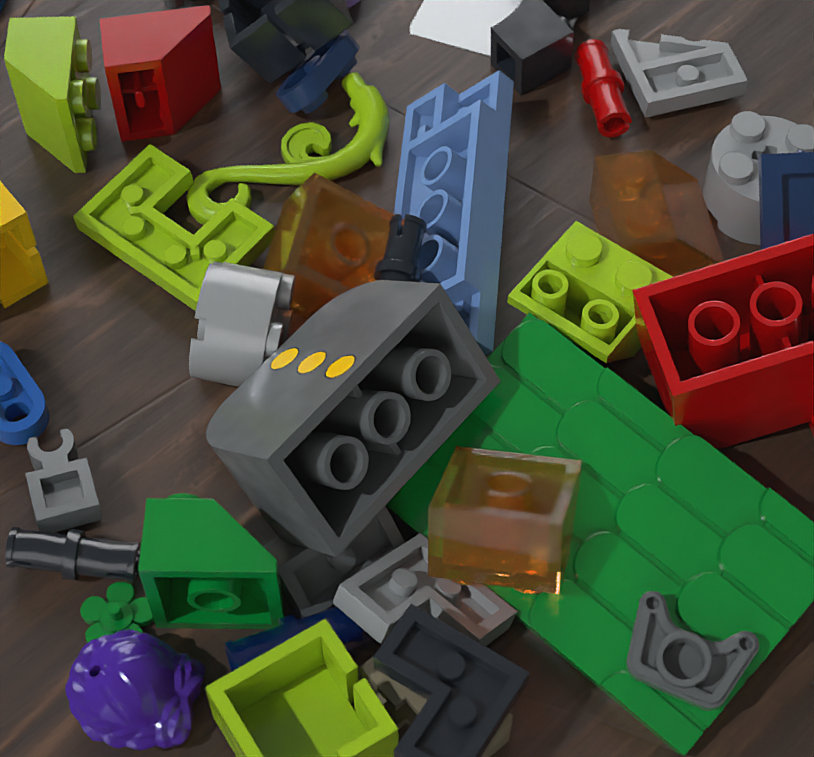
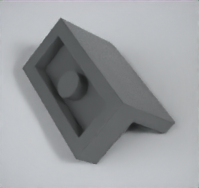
M384 506L338 557L282 541L278 537L263 547L277 559L281 589L296 616L308 622L333 604L332 602L339 584L398 548L405 541L389 511Z

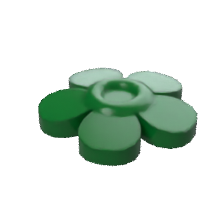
M115 582L108 587L106 595L109 603L99 596H91L83 602L80 610L83 621L91 625L85 632L87 643L103 635L113 634L122 630L132 629L143 633L140 627L148 626L154 621L147 597L135 599L134 589L127 582Z

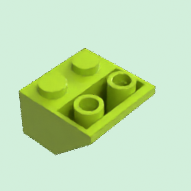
M76 16L9 18L4 61L26 134L74 173H86L88 151H93L97 148V128L95 119L91 118L92 110H100L101 107L98 77H90L89 74L92 71L90 40L81 39Z
M575 221L508 295L507 303L525 314L530 312L537 319L548 323L572 343L605 363L634 357L642 347L637 335L632 290L672 278V276Z

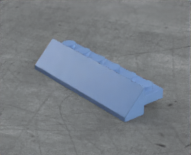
M499 70L461 94L444 83L407 106L394 215L400 214L402 216L401 226H404L405 214L417 216L426 222L427 230L423 237L417 266L422 272L420 282L439 283L442 285L484 355L492 353L494 347L514 82Z

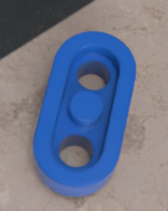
M0 341V441L11 445L25 444L29 438L35 436L38 438L44 432L49 423V409L42 391L11 347ZM19 415H27V417H25L22 420L11 422L15 417Z

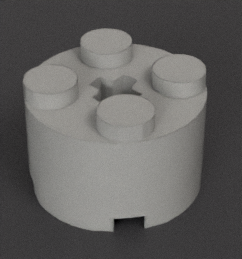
M745 111L735 115L731 124L718 134L711 151L702 192V204L706 213H708L709 209L718 220L717 227L725 235L744 243L760 245L758 155L795 153L798 150L814 152V127L807 124H796L779 117L760 116L755 112Z
M213 261V264H209L196 307L195 318L199 319L197 339L191 338L189 354L190 377L238 387L244 383L281 344H284L289 339L293 319V310H290L296 276L227 262Z

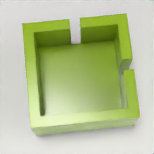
M326 618L205 687L213 718L236 757H394V749L399 743L397 726L366 679L364 678L359 681L357 665ZM352 703L355 704V710L351 706Z

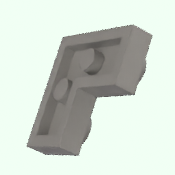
M421 533L339 584L332 602L380 644L386 640L410 604L417 606L485 647L509 629L517 613L514 608L442 552L441 549Z

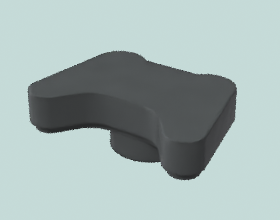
M648 591L641 596L626 661L627 671L637 682L646 684L700 710L713 711L723 705L759 649V641L749 631H740L718 642L708 641L694 633L684 631L671 620L663 595L656 591Z

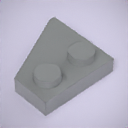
M618 29L612 31L610 46L645 118L745 95L748 79L728 43L709 40L689 41L683 37L661 34L660 44L628 40L629 30Z

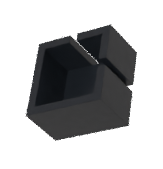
M218 0L220 10L225 15L223 22L230 49L269 84L284 73L295 69L307 57L306 49L311 47L314 51L318 50L327 42L335 40L346 28L353 24L346 0Z

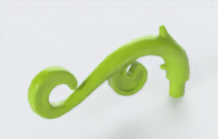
M357 72L350 73L343 79L342 87L350 96V105L355 112L349 125L351 127L359 125L358 132L343 149L330 155L332 143L331 135L327 129L313 122L299 124L291 128L282 138L281 154L285 164L230 166L205 171L197 176L193 181L194 184L189 188L186 197L190 214L202 225L214 216L226 203L214 202L209 198V195L214 189L225 182L303 186L325 183L344 177L360 169L370 159L377 167L383 164V147L390 120L388 108L375 86L367 85ZM315 152L319 153L322 157H310L309 154ZM240 183L238 185V194L234 200L250 209L252 204L251 190L248 185Z

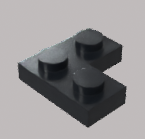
M410 604L373 657L374 669L427 700L394 749V757H481L527 686L530 672L417 606Z

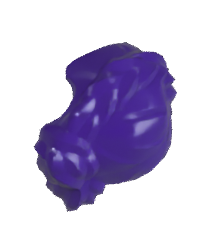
M132 629L122 630L113 634L103 635L83 646L71 666L69 679L65 687L66 696L69 700L71 713L77 719L84 732L93 741L105 742L113 748L129 747L138 751L154 746L165 749L182 745L187 740L194 721L193 702L200 694V687L203 683L206 667L201 661L191 658L187 653L177 652L166 642L154 637L152 634L141 633Z

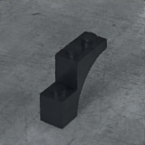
M522 0L510 15L491 27L490 64L496 71H501L514 82L513 88L520 96L571 69L575 37L569 21L588 12L590 0Z

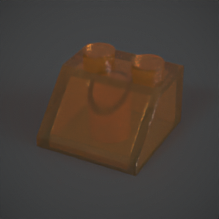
M652 150L595 156L589 201L600 235L672 277L724 262L697 178Z
M314 172L284 201L263 269L296 276L290 310H293L294 314L304 319H309L325 304L342 293L362 284L376 281L374 278L375 266L378 261L383 260L390 229L389 222L394 214ZM403 219L401 222V226H404L405 220Z
M456 446L428 507V577L449 579L460 585L481 583L511 587L527 594L542 592L559 594L569 560L582 461Z

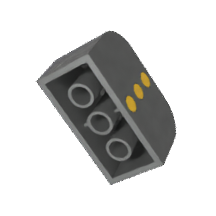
M393 280L373 281L342 293L314 313L221 404L208 424L206 439L279 539L338 557L499 384L500 379L441 284Z

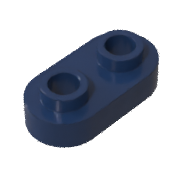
M345 29L335 40L327 42L316 51L312 50L279 87L276 96L290 113L302 110L304 114H308L314 111L328 98L329 93L326 89L333 80L340 79L355 67L358 62L355 55L360 48L359 44L349 31Z

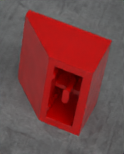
M210 5L100 19L104 68L121 142L175 135L222 89Z

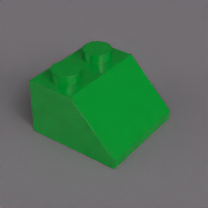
M188 493L172 494L167 498H146L138 572L156 628L285 630L286 614L277 559L214 499H202Z

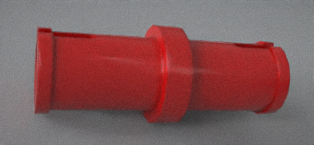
M591 39L582 42L576 49L578 54H574L583 78L581 83L583 98L587 104L592 106L597 121L596 126L602 136L612 138L623 135L629 130L630 126L628 123H632V119L622 97L624 92L622 77L620 73L613 69L608 55V48L602 40Z

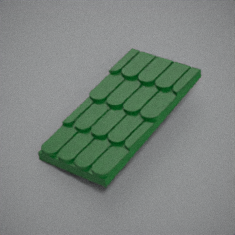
M529 312L487 358L500 379L499 384L385 506L389 513L414 534L418 535L421 533L441 549L442 552L517 611L515 618L673 751L685 756L704 733L703 731L711 725L745 684L748 677L755 672L789 631L788 629L795 624L814 601V522L774 490L760 484L703 438L692 434L682 425L675 426L672 417L608 367L604 368L548 323L537 319ZM656 591L662 594L673 623L680 629L694 633L705 640L712 642L723 641L740 631H749L757 637L759 649L723 705L713 711L700 710L646 684L637 682L628 673L626 661L639 601L644 593Z

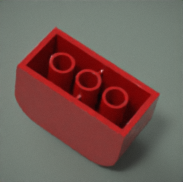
M814 234L632 290L637 335L665 410L672 417L675 426L682 425L692 434L703 438L717 449L810 422V417L814 416Z

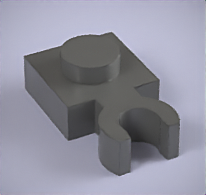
M68 428L60 430L63 443L55 451H42L36 436L29 438L27 442L28 453L35 471L25 473L36 522L41 532L54 533L103 520L87 457L78 459L74 437Z

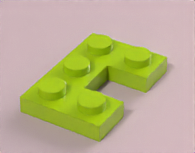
M149 144L85 204L73 218L78 230L196 311L202 282L209 264H213V261L250 266L277 239L274 225L231 198L193 235L163 215L194 184L191 171Z

